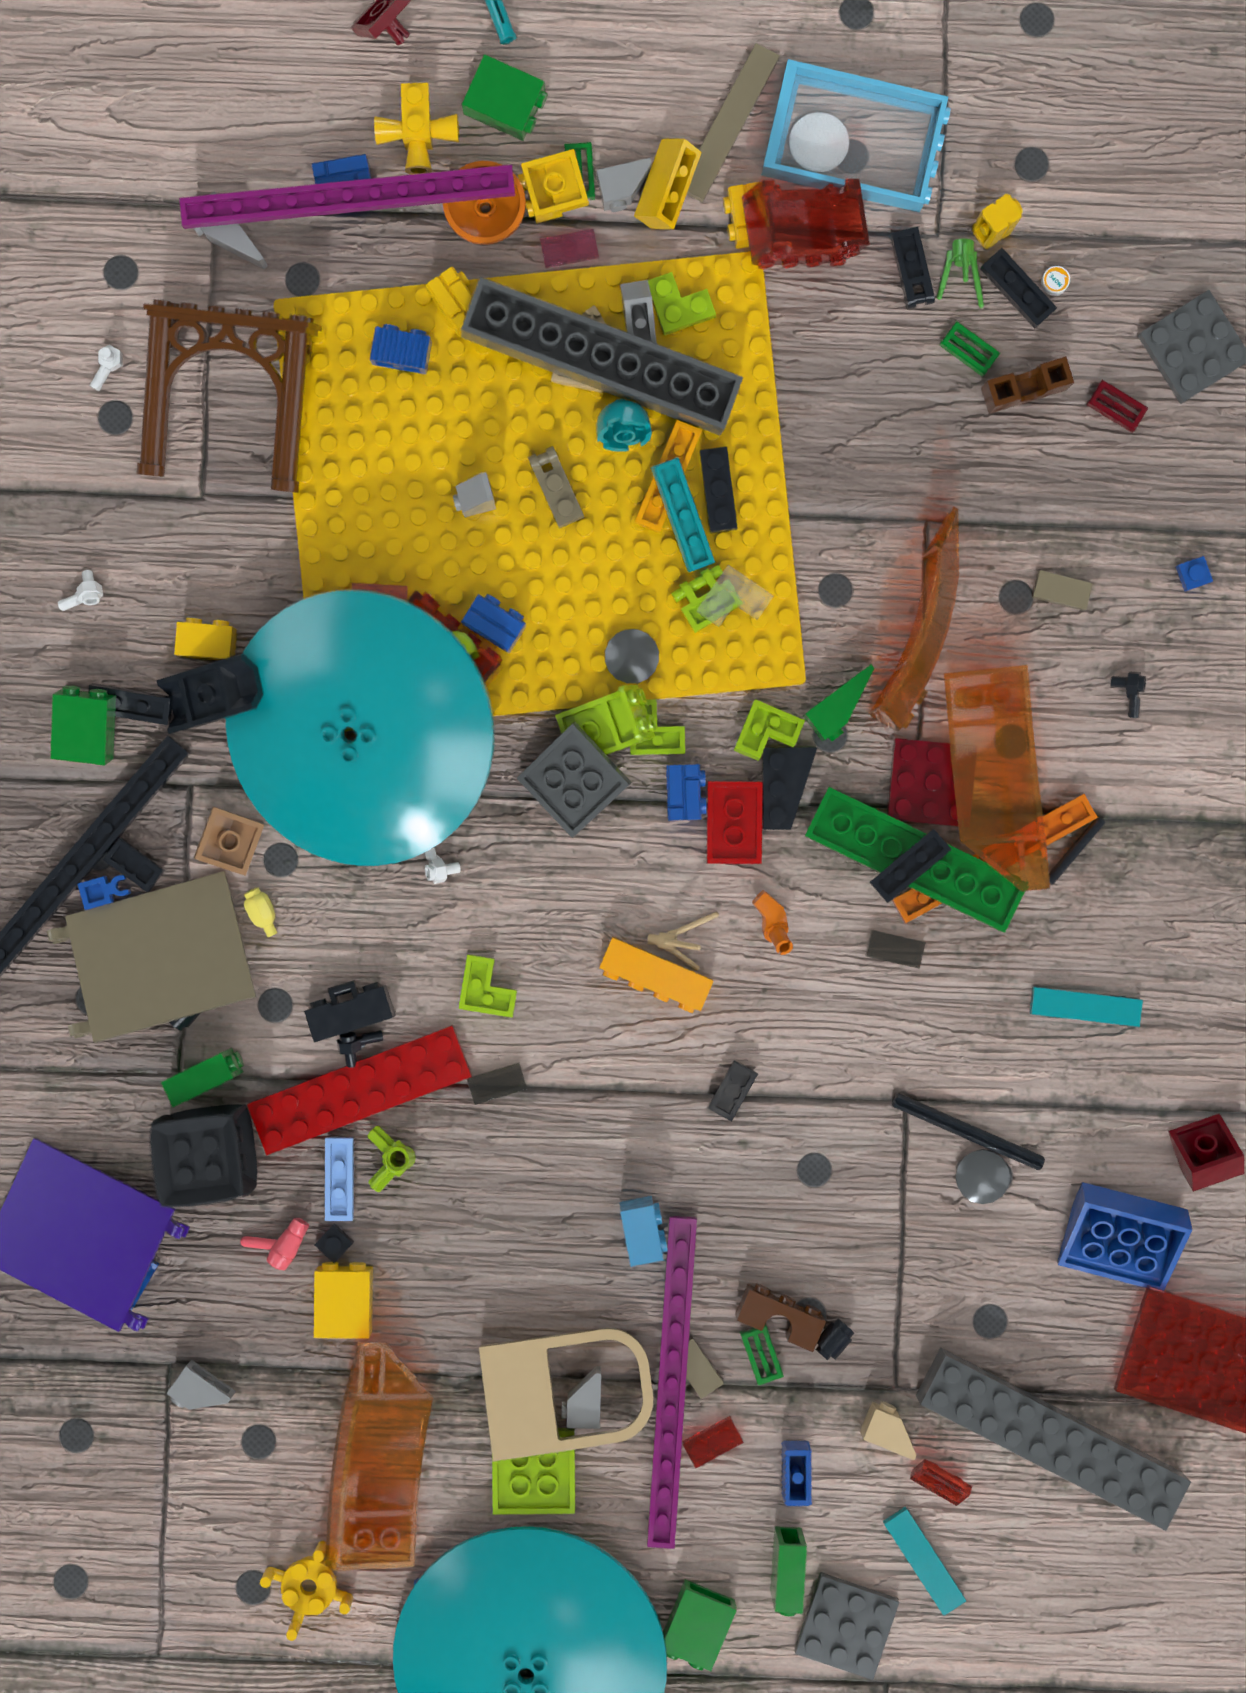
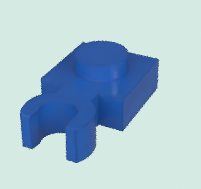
M118 875L112 879L111 883H108L107 876L78 883L84 909L89 910L113 903V894L117 896L129 895L131 893L130 889L121 891L118 887V883L121 880H126L127 877Z

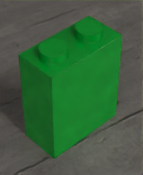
M484 54L462 102L463 114L524 141L526 134H531L535 127L537 118L534 116L538 108L542 109L546 103L548 93L545 92V81Z
M63 686L62 689L53 693L50 759L104 766L114 759L116 695H109L106 690L92 689L90 692L80 691V688L77 686Z
M230 1048L160 1083L172 1107H175L243 1073L241 1067L244 1066L240 1054Z
M774 1526L770 1588L774 1610L788 1617L803 1614L807 1558L805 1537L802 1528Z
M685 1579L663 1630L667 1657L673 1660L678 1658L685 1660L691 1667L697 1670L706 1669L712 1671L737 1611L735 1600Z

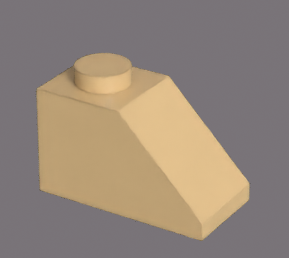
M872 1401L860 1430L863 1440L915 1460L916 1453L902 1419L896 1411V1407L883 1401L880 1404Z

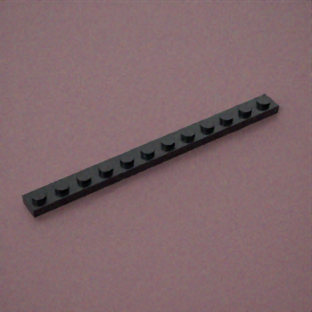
M166 736L0 931V977L78 887V883L84 880L191 754L171 736Z

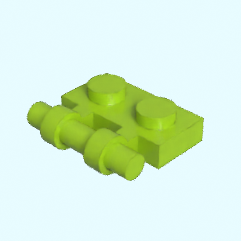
M719 565L710 570L708 568L700 572L701 575L689 583L687 581L679 585V589L671 593L676 603L685 597L690 604L681 608V611L694 633H697L743 604L729 580L721 585H718L715 579L724 574ZM707 585L711 591L697 598L694 592Z

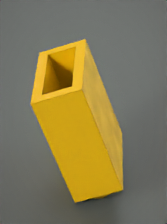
M323 1262L322 1266H318L314 1271V1338L369 1339L372 1334L373 1266H366L364 1262L349 1263V1266H338V1262Z

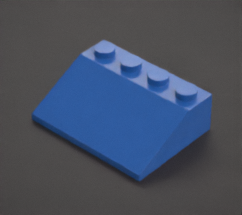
M1082 1182L1072 1205L1057 1261L1058 1265L1164 1292L1193 1230L1188 1209Z

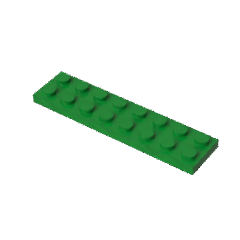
M828 787L805 837L881 873L927 834ZM947 844L952 850L908 886L1005 933L1029 883Z

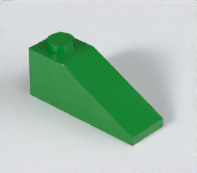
M872 664L803 715L821 741L829 738L832 742L844 733L842 727L848 723L875 669Z

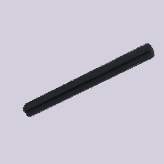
M897 1093L894 1096L892 1106L898 1110L1036 1170H1041L1044 1165L1045 1158L1035 1152Z

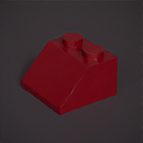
M1220 1113L1168 1131L1180 1169L1193 1192L1245 1174V1155Z

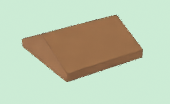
M212 806L194 859L246 876L264 824Z

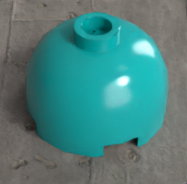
M625 399L615 400L600 411L596 422L597 441L602 442L603 448L606 450L626 452L629 451L628 445H635L640 442L642 447L652 436L651 423L647 412L641 405Z

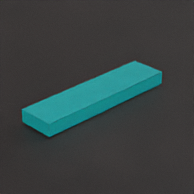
M677 457L651 467L687 571L692 572L715 563L679 458Z
M1033 987L1029 1014L1140 1027L1143 1000Z
M906 1506L883 1521L884 1525L943 1616L965 1603L964 1595Z

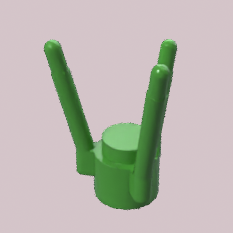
M971 239L954 240L952 242V250L947 251L946 264L939 285L937 299H942L951 265L954 261L955 266L962 267L964 282L968 281L969 266L971 265L978 306L983 308V294L977 265V252L974 251V241Z

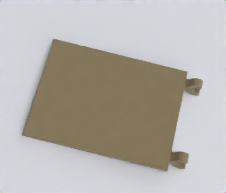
M225 871L65 916L66 927L47 930L49 942L53 941V944H59L68 939L71 941L88 1016L86 1022L68 1025L70 1036H74L75 1039L91 1033L93 1042L97 1043L256 997Z

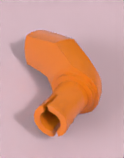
M762 890L753 899L752 904L762 915L763 935L767 941L774 944L777 953L780 952V955H786L793 949V943L787 936L789 927L784 907L765 890Z

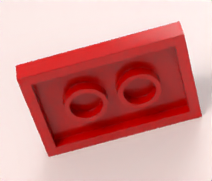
M707 781L706 864H762L763 782Z

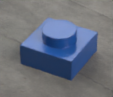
M1204 556L1175 566L1184 592L1213 582Z

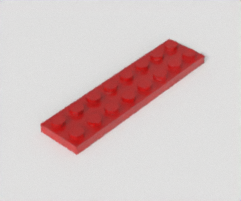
M451 1025L357 1061L355 1067L344 1066L247 1104V1107L267 1156L472 1077L455 1029Z

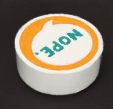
M1061 266L1048 268L1041 280L1043 290L1052 296L1064 293L1069 286L1070 275Z

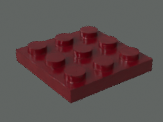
M895 738L893 742L887 815L902 822L970 827L977 746Z

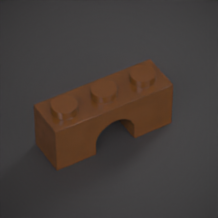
M1065 356L1040 364L1037 368L1023 374L1014 375L1013 372L987 380L981 390L988 413L992 414L1067 391L1074 384V379Z
M756 1283L755 1287L747 1284L735 1313L736 1320L763 1331L765 1323L770 1317L782 1315L789 1320V1327L785 1334L787 1341L814 1352L826 1323L823 1315H821V1310L811 1305H806L805 1308L795 1304V1299L781 1294L780 1297L770 1294L771 1290L761 1284Z

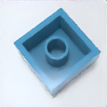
M652 1196L620 1202V1213L630 1266L663 1261L662 1252L668 1250L664 1229L658 1230V1225L662 1224L659 1202L653 1203Z

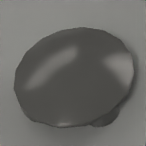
M626 629L617 633L608 642L605 650V664L609 672L617 680L625 683L638 684L647 680L655 672L659 663V650L655 641L647 633L638 629Z
M991 1150L973 1151L956 1165L957 1187L962 1195L971 1202L979 1204L993 1203L1001 1198L1008 1189L1010 1181L1009 1167L1001 1156Z

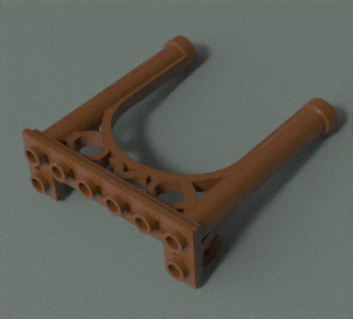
M153 299V304H143V309L147 310V316L150 317L140 463H137L136 474L165 477L170 391L178 370L189 359L200 353L221 349L233 350L245 354L258 362L271 377L277 392L271 490L299 493L297 471L306 364L310 362L312 354L311 336L318 337V331L322 332V326L314 324L313 318H307V316L290 314V320L279 319L280 313L263 311L261 317L252 316V310L235 308V314L225 313V307L208 305V311L198 310V304L181 302L179 307L178 303ZM200 323L222 325V328L217 335L209 337L210 342L206 343L208 339L207 332ZM235 326L258 329L249 337V348L245 347L247 342L238 337ZM183 327H194L199 334L198 342L189 349L178 340L179 331ZM279 331L286 332L285 339ZM273 336L278 342L277 351L270 356L264 357L257 349V341L260 337ZM227 338H229V340L232 341L233 343L223 342V341H225ZM170 348H176L181 354L169 365ZM284 355L281 378L272 363L281 359Z

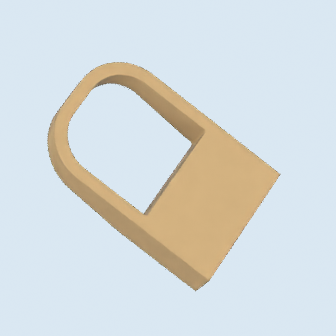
M599 1328L487 1344L479 1347L493 1461L622 1442L640 1432L651 1415L653 1390L648 1358L639 1341L623 1330ZM600 1340H615L625 1344L632 1350L639 1365L643 1402L638 1416L629 1425L620 1429L560 1437L548 1348Z

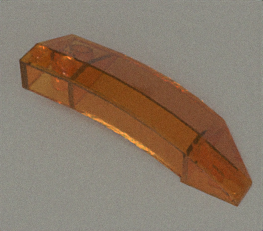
M954 506L947 513L922 556L926 560L923 587L907 644L895 670L869 713L870 717L896 732L901 730L902 727L905 729L908 727L914 717V714L911 713L915 704L920 705L927 695L928 691L924 688L940 657L949 630L959 579L958 509Z
M1016 664L944 673L960 841L1021 891L1050 889L1028 665Z
M358 1342L343 1398L331 1473L325 1566L335 1571L415 1567L417 1508L422 1459L432 1402L435 1398L429 1391L424 1389L417 1381L416 1376L398 1359L386 1342Z

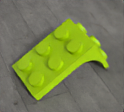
M623 685L612 694L555 715L561 734L576 722L606 755L656 737L654 734L656 730L654 719L651 715L647 714L645 708L647 699L644 691L641 688L639 689L638 685Z

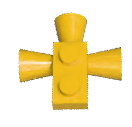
M401 83L402 121L375 116L374 131L376 145L403 139L405 150H408L405 172L411 175L431 173L432 168L427 150H433V138L459 143L458 114L431 120L429 84Z

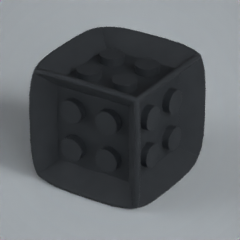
M228 1104L189 1109L170 1115L165 1114L152 1121L150 1151L155 1188L161 1207L180 1208L220 1203L248 1196L255 1190L257 1186V1157L252 1121L246 1104Z

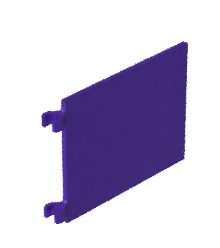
M33 1138L0 1211V1270L117 1332L122 1330L124 1323L132 1330L139 1331L140 1328L145 1329L149 1318L132 1312L131 1308L164 1234L167 1231L177 1239H180L181 1236L185 1238L190 1227L172 1219L175 1208L161 1207L159 1200L37 1138Z

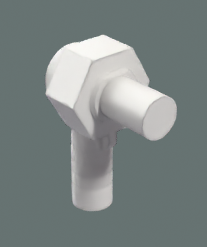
M107 345L98 351V359L101 366L89 385L97 391H100L110 372L123 366V353L111 345Z
M91 570L82 572L83 582L77 587L74 595L58 601L61 611L81 603L85 605L99 603V599L103 596L102 585L94 581Z
M434 847L425 852L426 859L429 862L428 865H425V875L428 881H433L434 884L446 881L447 875L460 873L459 862L445 864L443 859L436 855Z

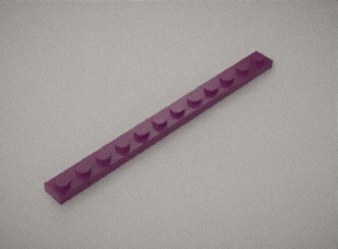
M512 165L183 197L179 198L182 226L184 229L510 197L515 196Z
M669 1216L647 1547L675 1549L697 1217Z

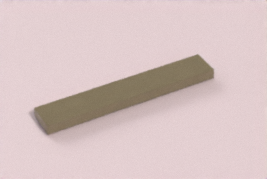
M755 43L699 149L702 153L687 195L702 203L704 202L778 63L780 55Z

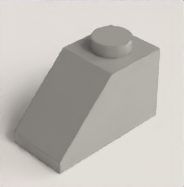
M651 158L597 170V182L604 211L619 212L632 204L648 178L652 165Z
M648 280L620 284L627 333L657 344L652 296Z
M486 472L456 486L458 494L453 495L457 511L462 510L464 517L496 509Z
M191 1360L169 1389L167 1395L171 1397L170 1399L175 1405L191 1410L226 1404L236 1391Z
M596 1366L568 1392L567 1402H562L561 1419H567V1428L600 1429L601 1366Z

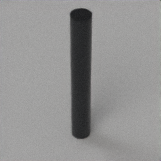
M1100 817L1092 821L1044 878L1049 884L1054 885L1104 826L1105 821Z

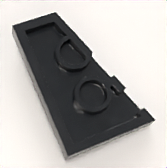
M818 747L764 748L762 753L763 830H791Z

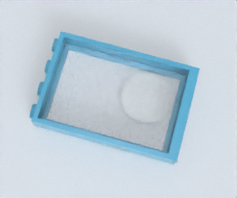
M788 59L761 176L920 213L923 205L929 204L933 188L928 187L930 177L935 178L939 161L934 159L936 151H941L945 134L940 132L942 124L947 125L951 108L946 107L949 97Z

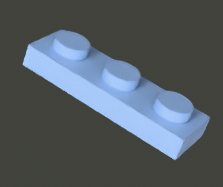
M326 1137L325 1221H353L354 1137Z

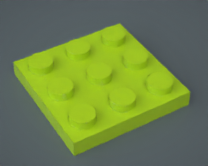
M558 1428L559 1436L575 1435V1428ZM575 1450L493 1461L492 1458L493 1515L575 1514Z

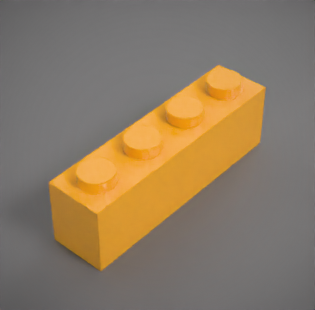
M614 937L611 938L599 966L600 969L604 970L602 975L615 981L619 977L629 981V987L643 992L644 987L654 991L653 997L668 1003L669 998L680 1002L678 1007L690 1013H693L695 1009L698 1011L702 1010L714 982L706 976Z

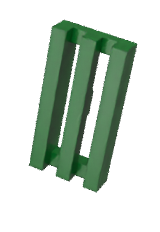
M592 143L564 144L565 151L571 149L576 151L582 180L581 150H586L589 191H586V194L590 200H595Z
M957 321L939 344V346L982 377L1000 355L999 351ZM957 331L959 334L964 336L970 342H972L981 350L990 355L991 358L988 359L985 356H983L972 346H970L969 344L961 340L959 337H957L954 333ZM949 340H951L953 343H955L956 345H958L960 348H962L964 351H966L967 353H969L971 356H973L975 359H977L978 361H980V362H981L982 364H984L985 366L983 367V366L980 365L978 362H976L975 360H973V359H972L971 357H969L967 354H965V353L962 352L960 349H958L956 346H954L953 344H951V343L949 342Z
M766 1323L763 1331L753 1327L748 1331H741L740 1334L758 1386L784 1377ZM760 1333L764 1334L777 1373L771 1374L758 1336ZM751 1336L754 1338L766 1376L762 1378L748 1341V1337Z

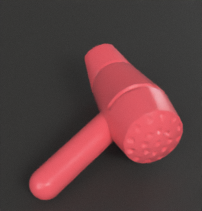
M294 1218L278 1240L244 1236L241 1238L240 1243L243 1247L270 1250L266 1259L273 1268L285 1271L295 1258L310 1224L301 1218Z

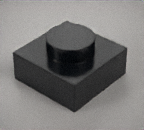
M334 1223L314 1246L333 1263H336L354 1241Z

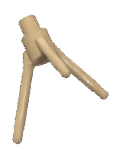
M714 912L667 933L660 932L659 935L649 934L648 944L657 945L658 949H666L667 952L675 955L693 969L699 970L700 967L678 951L676 947L700 950L701 946L678 941L677 936L718 917L719 913Z

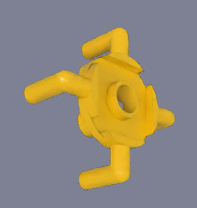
M325 1541L318 1542L313 1556L303 1557L293 1562L286 1571L267 1567L260 1580V1585L263 1588H268L272 1580L281 1582L282 1601L294 1611L286 1633V1638L290 1641L297 1638L305 1615L321 1614L330 1605L332 1600L341 1602L339 1606L341 1614H348L354 1597L349 1592L337 1589V1579L331 1570L332 1567L324 1560L328 1544ZM306 1579L313 1580L316 1584V1589L308 1592L303 1589L302 1582Z

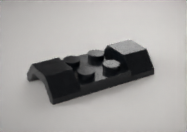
M245 654L235 655L156 680L157 685L165 693L173 697L172 710L174 718L167 728L168 734L203 726L254 710L258 707L264 695L258 667Z

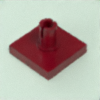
M375 0L350 28L357 36L376 39L385 30L397 46L401 45L405 41L403 37L408 38L410 33L396 17L411 0Z

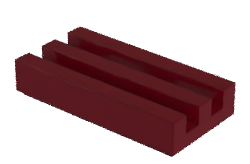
M1104 380L1099 382L1086 404L1131 433L1136 430L1148 410V407ZM1101 391H1106L1139 412L1138 415L1108 398ZM1096 400H1100L1104 404L1108 405L1109 407L1113 408L1114 410H1116L1117 412L1121 413L1122 415L1126 416L1134 422H1130L1129 420L1115 413L1114 411L1102 405Z

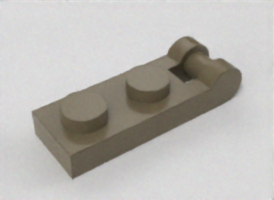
M551 446L545 449V453L538 456L536 454L529 456L528 460L560 529L584 518V515L556 451ZM550 462L553 470L544 473L541 466Z

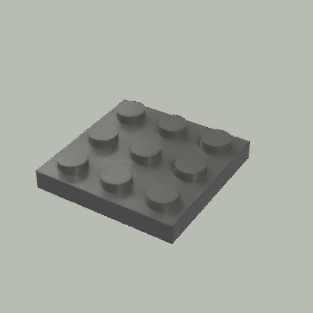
M1207 290L1137 335L1180 404L1246 364V347L1210 290Z
M576 722L567 728L517 777L519 782L572 838L632 783Z
M820 1572L794 1649L795 1654L874 1680L900 1603L899 1599Z

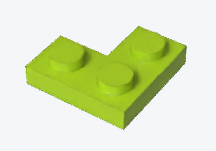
M672 272L648 280L652 303L664 335L716 318V312L707 289L681 298Z
M657 699L647 700L645 708L647 714L651 715L656 725L654 734L656 737L630 746V755L685 754V726L657 727Z
M755 699L736 742L734 751L759 761L769 737L794 747L805 720Z
M467 954L458 1009L513 1018L517 990L491 986L495 958Z

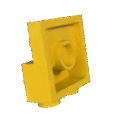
M574 149L521 163L522 174H518V179L524 191L527 190L530 200L526 201V208L529 218L535 217L536 224L562 217L564 212L589 206Z

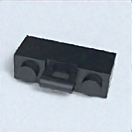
M355 980L328 988L331 1002L327 1003L326 998L311 1002V1008L304 1011L313 1042L315 1043L394 1018L396 1014L387 986L379 987L378 982L362 986L364 992L359 993ZM352 992L353 999L339 1003L338 996Z

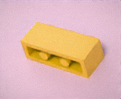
M684 138L661 139L634 217L651 229H674L702 152Z

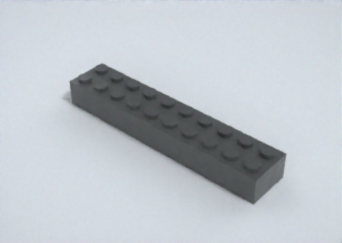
M482 277L479 278L461 329V338L619 398L633 401L643 407L719 436L725 430L743 379L739 375Z
M941 1347L916 1394V1398L922 1406L1165 1531L1168 1529L1191 1484V1481L1176 1468Z

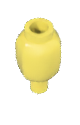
M259 887L244 893L246 898L244 908L253 924L263 928L267 937L277 934L278 932L273 924L275 911L268 895L261 892Z

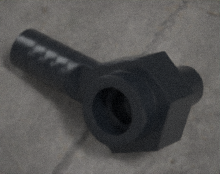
M1133 671L1128 673V677L1112 676L1111 687L1126 688L1127 698L1129 699L1128 717L1139 718L1141 700L1139 692L1145 691L1146 676H1141V672Z
M382 1031L369 1032L361 1036H356L355 1032L340 1034V1039L337 1040V1047L340 1054H345L346 1066L355 1067L357 1062L356 1052L364 1048L366 1044L383 1041Z

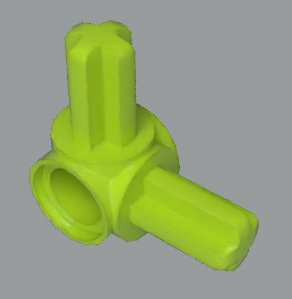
M377 1125L369 1132L368 1138L384 1153L382 1156L384 1165L368 1183L373 1190L381 1192L395 1176L400 1177L407 1169L414 1165L416 1156L412 1148L405 1146L400 1140L395 1142ZM398 1151L404 1153L406 1158L402 1166L397 1164L395 1159Z

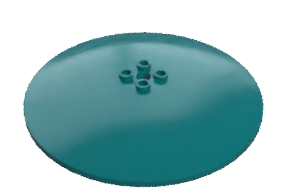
M339 590L318 594L285 608L271 618L256 633L242 654H245L258 667L264 695L256 709L226 719V735L232 764L246 795L257 811L275 830L298 847L324 859L349 865L380 866L398 863L425 853L443 842L458 829L477 804L485 788L491 770L495 733L491 703L483 678L465 647L451 631L433 616L405 600L374 591ZM346 727H352L356 731L357 738L355 741H349L345 737L344 731Z
M521 1526L492 1530L473 1536L442 1554L428 1567L414 1585L402 1608L393 1644V1669L398 1693H664L667 1680V1653L662 1626L656 1610L647 1593L624 1565L600 1547L578 1536L544 1527ZM523 1668H528L532 1670L534 1676L530 1679H525L520 1675L519 1671Z

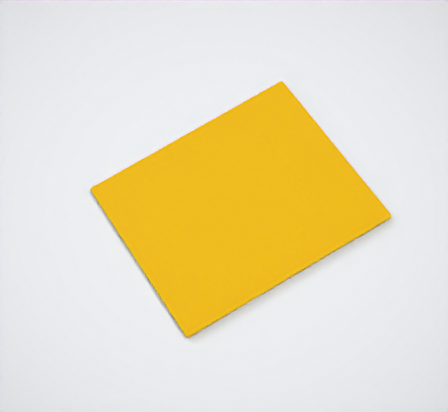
M759 251L485 278L579 315H582L586 310L595 305L608 326L626 333L620 284L650 280L672 272L681 298L705 289L708 290L716 312V318L667 335L663 334L653 305L656 342L658 345L743 377L725 430L719 436L701 429V436L684 474L715 563L692 572L687 571L668 516L661 533L635 524L636 517L654 476L651 467L659 464L677 419L643 407L651 423V439L642 447L640 442L635 445H628L629 451L614 452L604 449L603 443L597 441V418L605 406L622 398L606 392H595L554 383L551 381L553 373L551 371L461 338L427 292L426 284L276 299L273 303L274 313H280L279 319L290 320V314L307 316V318H313L314 324L322 326V332L318 331V337L311 336L312 354L310 362L306 364L297 471L299 493L293 492L303 598L306 599L318 594L339 590L374 591L394 596L421 608L441 622L451 632L460 631L465 633L472 639L479 652L480 657L473 661L483 678L493 716L575 708L612 694L623 685H638V688L644 691L647 700H658L804 684L806 674L762 254ZM479 279L469 280L471 285L468 289L472 295H474ZM384 324H390L399 327V330L402 332L410 333L411 329L425 331L432 341L427 374L372 365L370 355L375 327L383 328ZM279 331L285 339L286 332ZM284 355L281 359H279L281 378L283 374ZM551 446L556 451L584 515V518L560 529L528 460L529 456L533 454L538 456L545 453V449ZM727 447L738 529L710 534L699 451ZM550 462L541 466L544 473L553 470ZM486 472L496 509L464 517L462 510L457 511L453 495L458 494L456 486ZM719 565L724 574L715 579L718 585H721L729 580L743 604L697 633H694L681 611V608L690 604L685 597L676 603L671 593L679 589V585L687 581L689 583L701 575L700 572L707 568L710 570ZM705 585L694 593L697 598H700L711 590ZM478 594L483 597L489 594L501 602L500 608L507 612L511 608L524 616L522 621L526 623V628L510 653H507L462 625V619ZM626 629H638L647 633L655 641L659 650V663L655 672L647 680L638 684L617 680L609 672L605 664V650L608 642L617 633ZM346 727L344 732L355 730L352 727Z

